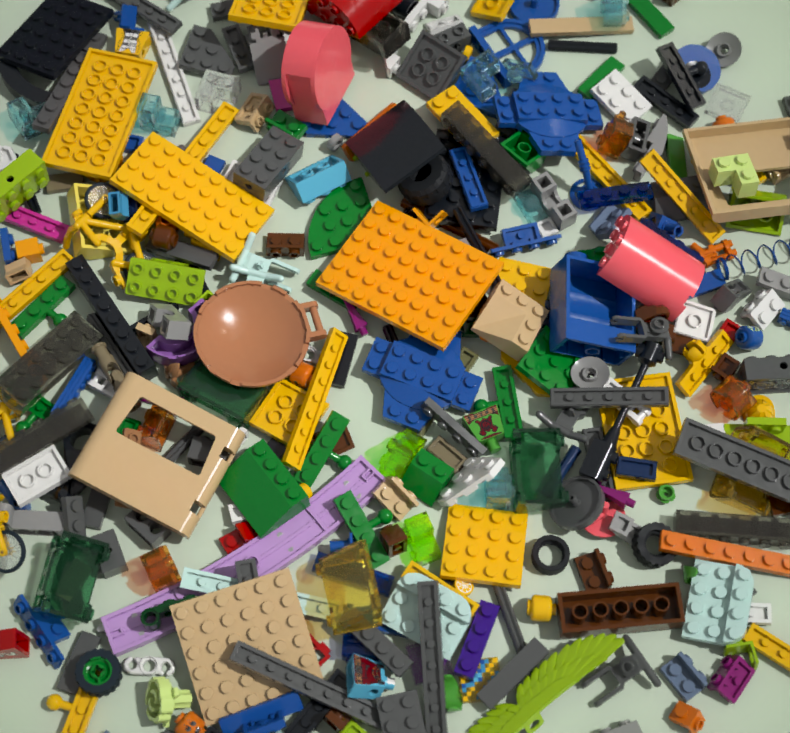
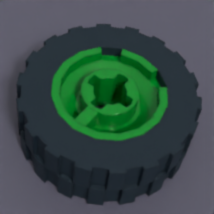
M102 648L85 652L76 663V670L74 672L79 687L84 693H88L92 697L97 696V698L101 696L106 697L111 692L116 691L115 689L119 687L120 681L123 678V669L115 654L113 655L111 651H106ZM97 670H102L100 677L95 675Z

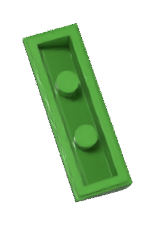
M667 134L665 144L667 164L679 178L688 177L683 138Z

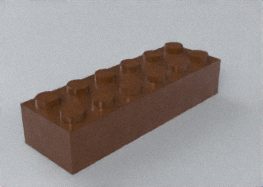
M679 582L557 593L555 598L560 639L588 637L591 634L597 636L602 633L609 635L682 628L686 622Z

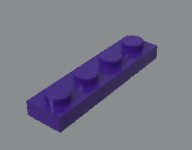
M484 600L480 601V606L476 611L453 675L470 681L474 680L500 611V606Z

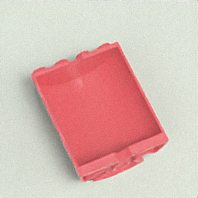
M619 216L614 224L616 228L609 236L611 240L604 249L605 255L598 264L600 268L597 275L644 305L663 304L670 311L667 320L673 322L686 308L684 303L689 296L694 297L704 276L705 265L632 216Z

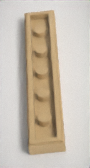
M632 16L529 19L528 21L530 37L633 34L634 32Z

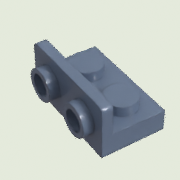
M608 202L588 227L598 240L609 239L610 234L616 228L614 224L617 218L625 215L631 216L633 212L629 207L617 209L612 202Z
M682 651L659 670L685 703L708 685L704 673L700 670L697 671L693 666L692 659L687 654L684 655Z

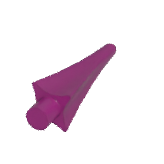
M343 300L355 333L359 331L362 337L368 334L366 329L368 323L352 304Z
M600 485L604 495L622 509H625L626 505L634 508L636 501L630 498L631 493Z

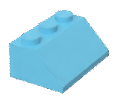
M330 155L285 177L294 195L303 204L312 203L316 197L328 195L331 193V190L337 187L342 188L346 186L347 182L352 180L344 160L334 155Z

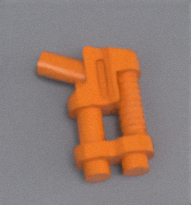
M727 239L721 240L716 245L709 244L706 249L701 248L695 242L690 246L698 254L697 260L704 264L705 268L716 264L717 258L722 257L726 260V257L730 254L737 256L736 249L730 248L733 247L732 241ZM721 250H723V251L725 252V253L722 254V255H721V254L718 255V253H717L718 251H721ZM729 256L727 260L734 259V256Z

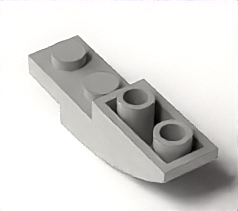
M663 114L660 120H655L652 126L653 130L648 134L645 153L641 158L651 149H655L662 157L668 133L667 115ZM638 161L633 168V172H635L633 179L640 182L646 173V170Z
M762 266L758 271L756 285L765 289L773 288L780 298L790 300V276Z

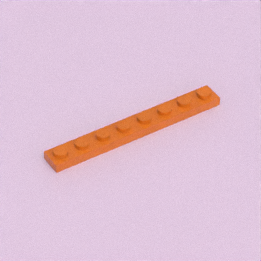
M667 530L660 532L658 551L733 566L740 564L751 570L790 577V555Z

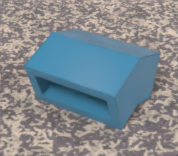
M120 191L109 192V215L113 219L121 221L129 217L128 195L121 194Z

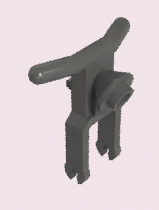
M615 315L610 319L612 325L636 326L638 334H617V337H615L616 342L642 344L643 341H664L665 359L668 361L672 360V340L668 330L669 322L665 318L655 317L651 322H644L640 317Z
M575 408L562 409L555 422L542 411L536 412V417L548 428L554 430L558 436L580 442L588 441L587 435L573 432V427L577 420L585 417L590 408H584L583 411Z
M626 634L622 638L625 640L624 644L632 655L623 657L620 663L614 667L606 666L581 684L584 689L609 671L613 673L620 683L617 688L594 703L596 708L624 690L625 683L642 671L646 673L655 687L661 686V681L632 639Z

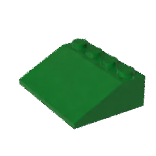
M264 439L248 448L227 469L219 484L260 539L310 506L306 492Z

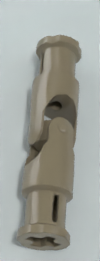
M99 342L90 349V352L96 356L100 369L108 382L113 385L114 392H116L124 379V374L114 356L108 352L106 343ZM139 400L130 413L141 407L142 404Z

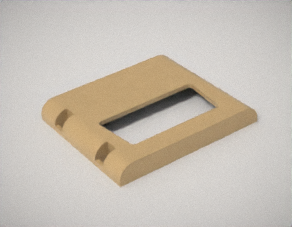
M790 117L683 129L682 135L714 222L723 223L790 215V199L730 206L720 187L713 186L708 174L712 158L748 153L756 172L789 169Z
M127 372L71 467L68 476L189 540L246 435L237 427L133 372ZM140 398L157 405L215 437L199 475L117 432L121 423ZM223 450L230 453L227 461L220 457ZM194 503L201 506L197 515L190 511Z

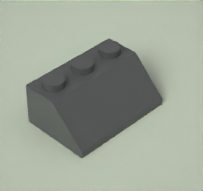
M697 175L680 178L709 211ZM657 182L650 183L647 194L652 212L662 214L676 222L689 220Z

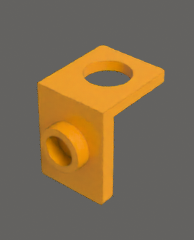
M416 207L412 209L418 216L416 219L423 222L427 227L435 228L448 216L447 212L441 210L429 221Z

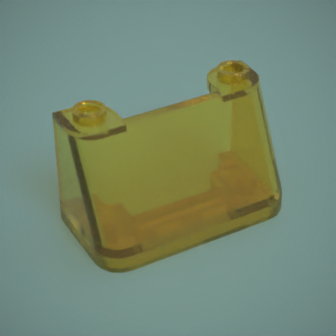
M756 425L738 426L731 433V436L783 458H790V444ZM716 473L709 492L711 498L760 518H766L771 510L770 501L765 498V493Z
M366 539L355 541L318 559L315 569L317 576L321 575V579H323L329 607V615L326 616L328 628L332 627L333 635L382 626L381 601Z

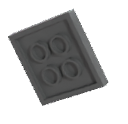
M422 29L395 76L428 97L434 98L451 86L468 57Z

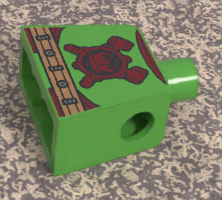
M497 404L462 417V426L482 445L487 446L490 454L501 450L498 441L503 440L504 429Z

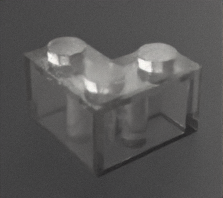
M206 69L194 97L197 110L214 114L219 100L236 104L242 90L240 77Z

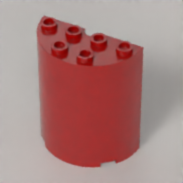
M308 0L307 11L312 15L318 16L324 22L330 23L332 21L333 25L344 27L348 35L360 40L402 0Z

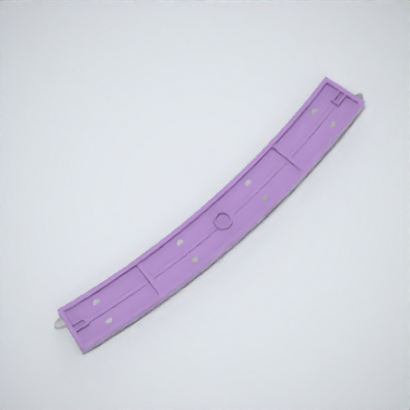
M360 455L343 472L309 499L310 506L264 538L255 537L201 571L237 578L235 561L255 558L258 577L285 569L345 524L332 500L351 490L361 509H363L375 498L371 494L372 491L386 476H389V473L382 475ZM180 581L145 599L100 617L103 624L99 625L96 630L98 633H106L113 654L118 657L177 631L172 616L161 618L162 623L158 630L153 632L147 631L140 619L143 610L163 604V601L168 599L176 601L183 599L186 595L194 594L195 596H201L207 593L181 588ZM148 617L146 623H153L156 617Z

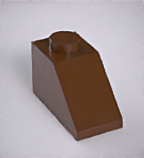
M398 524L386 525L379 531V538L389 558L407 551L408 538Z

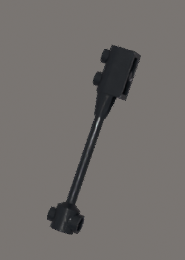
M645 341V343L638 344L635 357L638 358L641 366L631 387H640L648 367H655L657 363L662 364L665 353L662 352L663 347L658 343ZM630 408L620 409L614 425L609 429L603 440L594 437L579 470L580 476L590 477L599 485L603 481L608 482L612 472L608 470L610 464L615 465L619 458V453H616L620 428Z

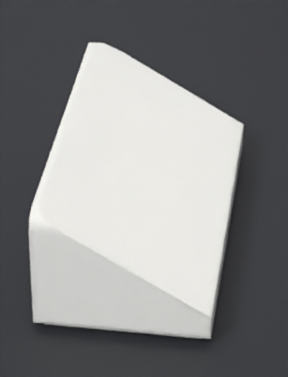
M456 14L425 24L428 33L435 35L462 23L463 20Z

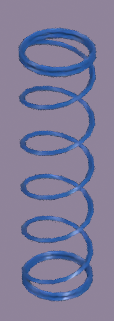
M777 240L774 243L773 251L767 245H760L757 251V256L751 250L746 249L742 253L741 261L735 255L732 254L728 255L726 257V260H724L722 257L717 258V269L719 268L722 274L720 268L721 260L725 268L726 278L724 276L723 278L725 281L729 280V269L726 263L729 256H734L739 261L742 273L745 275L746 273L743 267L742 259L743 254L746 251H750L755 256V258L757 259L758 267L760 269L761 264L758 255L759 249L762 246L767 247L772 252L774 263L777 265L778 261L774 253L776 243L779 241L783 242L788 247L790 254V241L788 246L787 243H785L783 240Z

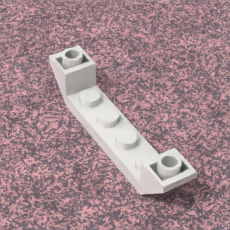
M420 0L382 47V57L387 78L391 79L394 74L396 75L401 66L400 57L396 55L399 46L407 41L411 31L416 30L419 21L424 19L427 13L438 19L442 14H445L449 8L448 0Z

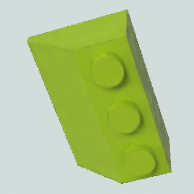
M731 186L728 205L787 199V196L757 190L755 196L737 198ZM785 215L726 222L725 227L780 236Z

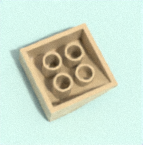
M502 279L490 292L470 330L516 361H519L529 351L549 310Z

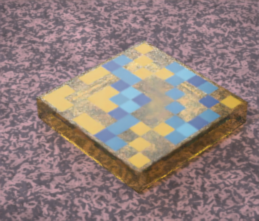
M498 657L481 659L473 681L459 677L462 704L482 702L476 694L500 671Z

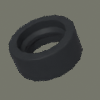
M546 535L539 538L533 545L531 561L535 569L549 576L562 572L567 566L570 557L569 547L566 542L559 536ZM544 545H555L561 550L562 560L559 564L548 566L540 561L538 554Z

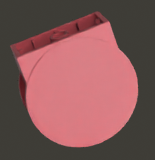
M303 20L294 27L285 46L281 67L282 90L287 102L292 105L297 120L328 126L355 75L351 62L350 39L347 31L342 26Z

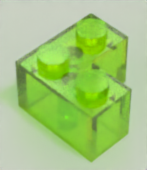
M408 428L402 433L399 432L395 438L389 440L386 446L388 451L381 457L378 471L385 477L396 476L402 480L409 464L419 450L424 448L427 440Z
M425 511L405 519L401 529L408 538L407 545L411 549L409 552L411 560L422 567L440 560L442 553L434 537V527L427 512Z

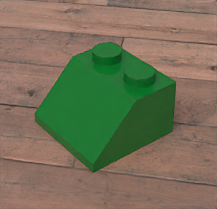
M518 131L500 143L499 147L526 170L533 173L543 165L546 156H539L529 140V134L525 131Z
M421 448L409 464L401 481L404 483L403 487L407 491L413 492L417 499L432 507L439 498L440 492L452 480L454 468Z

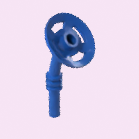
M576 139L574 144L579 158V168L583 173L584 179H580L572 185L570 199L581 210H597L606 200V190L597 180L591 179L589 159L586 158L581 139ZM585 183L582 187H578L579 184ZM575 193H577L579 199H580L582 202H579V201L577 200V198H576V196H575ZM595 198L599 200L595 204L588 205V201H592Z

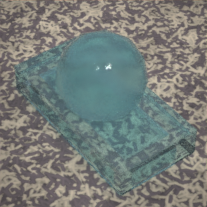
M505 58L502 62L508 71L507 79L512 84H519L523 78L536 80L538 77L532 63Z
M530 188L514 195L513 199L528 223L539 222L548 218L540 206L539 198L532 193Z

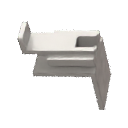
M247 26L248 34L244 35V38L250 47L257 84L264 85L268 84L269 80L281 78L282 59L286 46L283 34L279 29L266 27L267 30L259 32V28H262V26Z

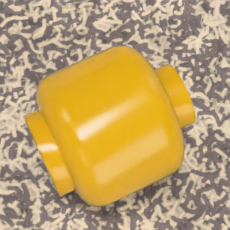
M533 595L531 599L527 600V616H530L532 621L549 622L552 616H556V603H552L550 596Z

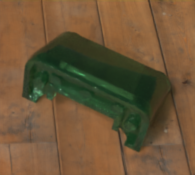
M200 359L180 380L176 387L179 396L184 397L186 401L189 402L191 399L194 403L198 402L227 417L228 421L239 424L238 429L243 426L247 430L250 427V419L269 393L267 386L248 388L229 384L211 373Z
M521 428L512 430L509 439V460L514 514L560 508L569 502V492L565 491V488L562 487L559 452L561 447H564V435H561L560 428Z
M66 530L55 533L50 543L33 602L32 612L88 624L94 615V609L89 604L99 567L104 561L107 562L110 557V544Z

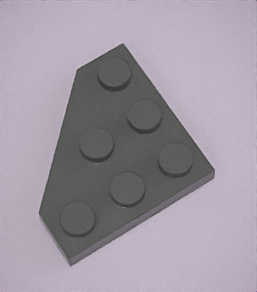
M198 25L193 26L179 62V69L230 83L235 64L211 29Z

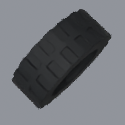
M648 523L638 529L632 538L631 549H633V555L645 567L647 566L652 569L660 568L673 561L676 554L666 552L654 555L646 548L648 537L657 536L660 538L662 530L672 531L664 523Z

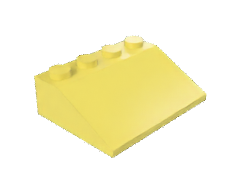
M73 183L67 193L70 226L75 222L71 215L72 212L81 209L84 214L88 210L85 206L84 196L87 189L91 186L90 184ZM102 186L92 189L88 195L89 205L92 207L103 195H108L109 192L114 191ZM108 202L106 206L98 212L99 214L109 215ZM95 216L92 217V219L125 224L124 220L121 221L113 218L100 219ZM89 226L95 234L102 233L114 239L121 233V231ZM79 229L72 236L74 258L81 254L88 260L115 257L114 249L109 244L103 242L99 247H96L82 229ZM127 239L121 245L123 255H130L132 253Z

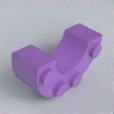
M203 298L188 309L189 320L193 325L188 341L165 339L162 335H159L146 346V351L153 361L165 366H169L172 363H180V366L199 359L194 344L193 329L198 311L205 302Z

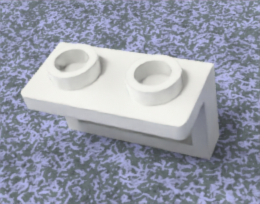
M773 288L757 291L754 295L755 298L743 307L744 310L740 314L742 318L748 317L761 331L765 330L785 306Z

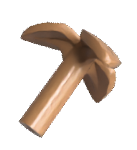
M194 362L181 368L180 363H172L168 367L164 366V374L167 380L170 379V384L175 389L184 392L185 390L177 382V378L197 367Z

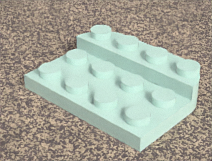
M695 559L694 567L697 568L698 573L691 580L685 613L686 622L683 625L681 638L720 646L735 644L745 636L754 588L751 571L740 564L733 566Z
M407 573L398 580L397 586L380 614L378 621L421 645L417 582L434 580L420 573ZM439 584L443 658L450 661L470 625L472 612L469 603L464 597Z

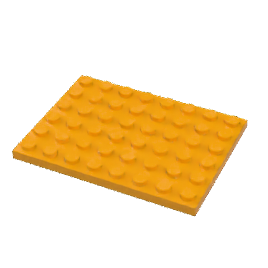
M377 200L317 279L316 286L444 352L501 272L504 262L431 226L427 227L423 222Z

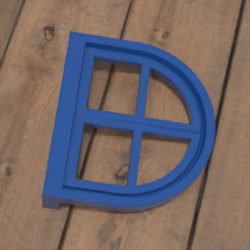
M504 19L503 22L494 21L479 29L475 25L469 27L471 43L482 59L487 62L489 69L503 89L518 83L522 71L537 72L541 67L545 56V43L543 37H530L527 22L518 19ZM504 29L519 30L529 37L514 44ZM500 31L510 46L494 53L484 37ZM534 42L536 55L534 60L528 64L519 49ZM515 52L525 68L510 75L499 59Z

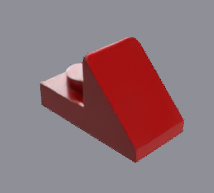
M248 522L235 524V530L219 538V542L227 555L258 536Z

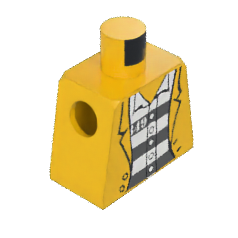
M117 28L115 53L144 59L152 43L150 32Z

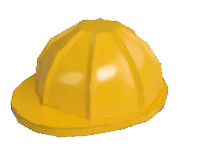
M764 395L751 397L742 410L743 419L745 421L747 417L775 418L772 401Z

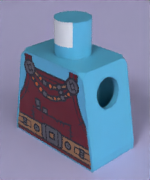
M353 653L346 665L347 697L361 699L378 698L384 689L391 691L394 689L395 678L385 676V668L382 663Z

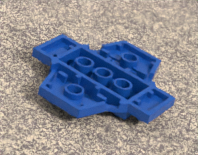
M522 71L518 90L516 92L513 91L512 96H494L492 100L498 128H516L520 132L526 131L530 135L529 140L539 156H575L576 147L574 140L579 139V133L582 134L584 130L602 131L604 126L597 99H583L582 94H574L568 91L556 72Z
M461 331L457 332L444 352L412 335L399 341L394 340L393 343L376 337L362 367V372L378 378L385 389L382 419L419 433L432 419V417L426 416L420 407L428 397L444 410L452 407L469 414L483 378L465 371L466 368L460 359Z

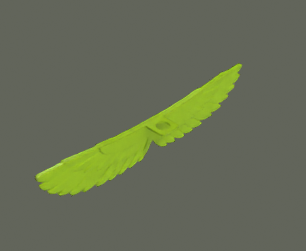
M602 633L596 637L591 634L583 641L581 638H578L571 645L566 644L559 654L554 652L548 658V661L545 659L540 664L539 669L536 667L531 674V678L528 675L524 679L523 685L519 684L516 692L517 705L510 703L496 705V709L487 712V717L480 718L477 721L478 724L472 726L468 733H519L523 728L527 733H534L544 723L540 712L579 682L581 678L606 661L612 653L625 643V640L617 638L616 634L605 636V633ZM535 720H538V723L536 724V726L533 727V728H530V725H531Z

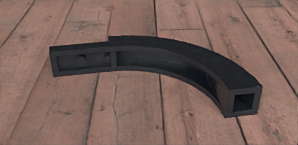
M0 61V75L9 92L21 103L40 111L52 92L32 85L20 74L16 66Z

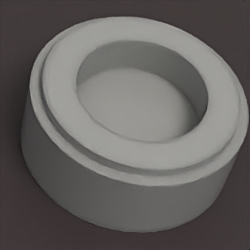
M338 133L334 134L329 139L327 148L332 152L338 150L343 143V137Z

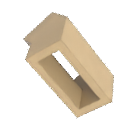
M26 257L4 266L5 277L10 285L32 276L31 262Z

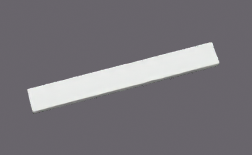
M147 22L183 127L201 123L183 69H179L180 60L171 36Z

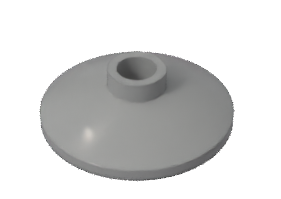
M728 32L714 35L706 46L715 54L720 67H728L734 64L742 52L740 40L734 34ZM723 49L728 50L726 54L721 53Z
M583 357L577 360L571 368V379L578 388L603 387L609 380L610 371L608 365L597 357Z

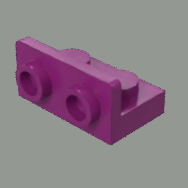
M727 655L722 659L721 666L717 672L711 676L707 688L717 691L730 704H735L756 670L739 655Z

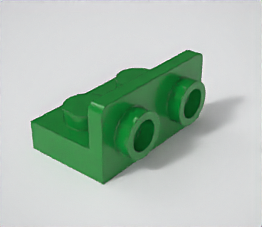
M280 109L271 119L268 117L264 119L268 131L272 126H275L299 140L308 130L306 124Z

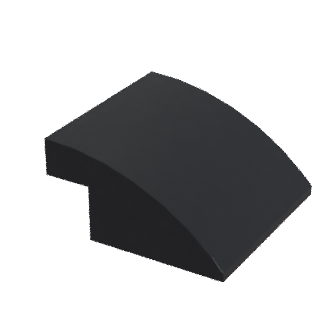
M402 100L345 142L368 175L385 193H388L446 150L433 131L405 100Z

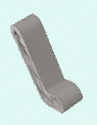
M0 502V511H8L9 513L8 522L2 523L5 530H10L20 535L65 537L62 512L15 510L11 504Z

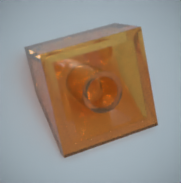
M153 404L151 409H147L144 416L145 421L137 430L142 432L141 445L161 452L177 418L172 413Z

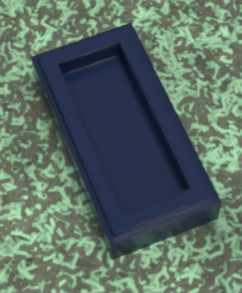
M619 456L615 476L655 482L657 461Z

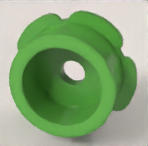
M666 484L658 487L656 497L662 503L667 504L675 499V490L672 486Z

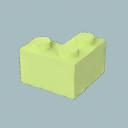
M748 153L712 158L708 174L714 187L732 184L737 198L756 195L760 180Z

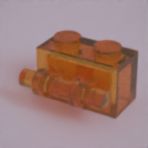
M620 111L619 114L613 117L611 122H607L603 134H599L596 140L598 145L597 153L615 160L618 159L633 137L634 124L625 121L626 112Z

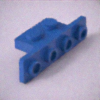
M537 222L506 228L500 231L504 246L490 249L487 254L497 258L504 256V253L509 251L515 254L522 252V249L529 247V250H533L545 243L547 246L557 244V241L562 236L557 234L541 238Z
M23 594L18 595L13 604L16 614L21 617L26 629L35 638L37 646L42 649L47 661L52 664L55 670L60 668L64 661V656L56 644L69 639L70 632L50 602L32 609Z
M292 691L219 718V724L223 733L277 732L286 727L285 716L301 711L304 707L299 694Z

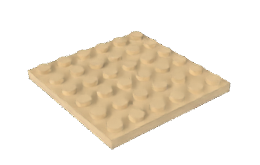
M289 567L169 606L206 727L219 723V718L293 691L228 661L238 640L323 679Z

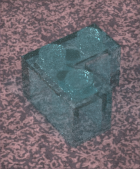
M601 0L603 27L625 26L627 21H629V11H626L629 0Z
M488 48L460 68L461 79L481 103L497 94L496 83L491 77L500 71V61Z
M142 93L136 109L140 129L147 133L154 131L164 137H175L181 122L180 110L162 106L160 96Z
M22 96L6 103L9 118L24 140L27 141L43 134V132L33 130L32 123L45 102L30 108Z
M502 467L489 482L484 481L486 509L509 511L510 505L514 504L515 486H511L512 474H508V467Z

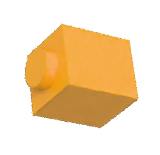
M37 237L15 241L18 260L26 257L31 264L43 262L42 254H45L43 243L39 244Z

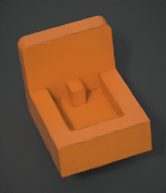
M680 700L668 716L671 722L688 729L690 733L700 731L705 722V718L699 709Z

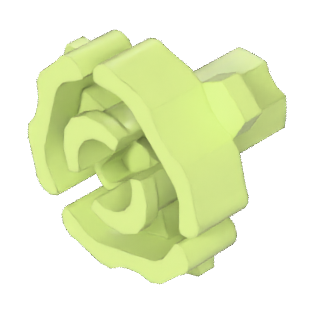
M165 676L152 677L149 680L145 694V704L149 705L146 713L150 721L162 723L163 727L168 728L174 709L191 707L192 694L189 689L178 690V687L173 688L169 679H166Z

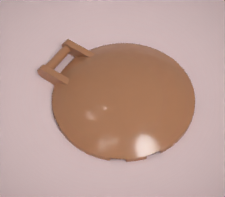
M251 280L226 285L215 291V294L208 300H205L198 311L194 323L193 338L200 360L216 377L232 385L258 388L275 384L291 375L306 356L309 342L325 339L327 332L323 329L317 301L299 304L297 300H294L282 288L263 284L262 281ZM306 312L311 313L316 331L311 332Z

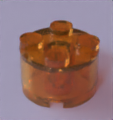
M731 374L710 393V398L715 407H721L724 410L722 414L733 421L743 416L757 403V400L750 392L751 386L745 380L740 381Z
M166 545L139 556L156 593L181 581L180 574Z

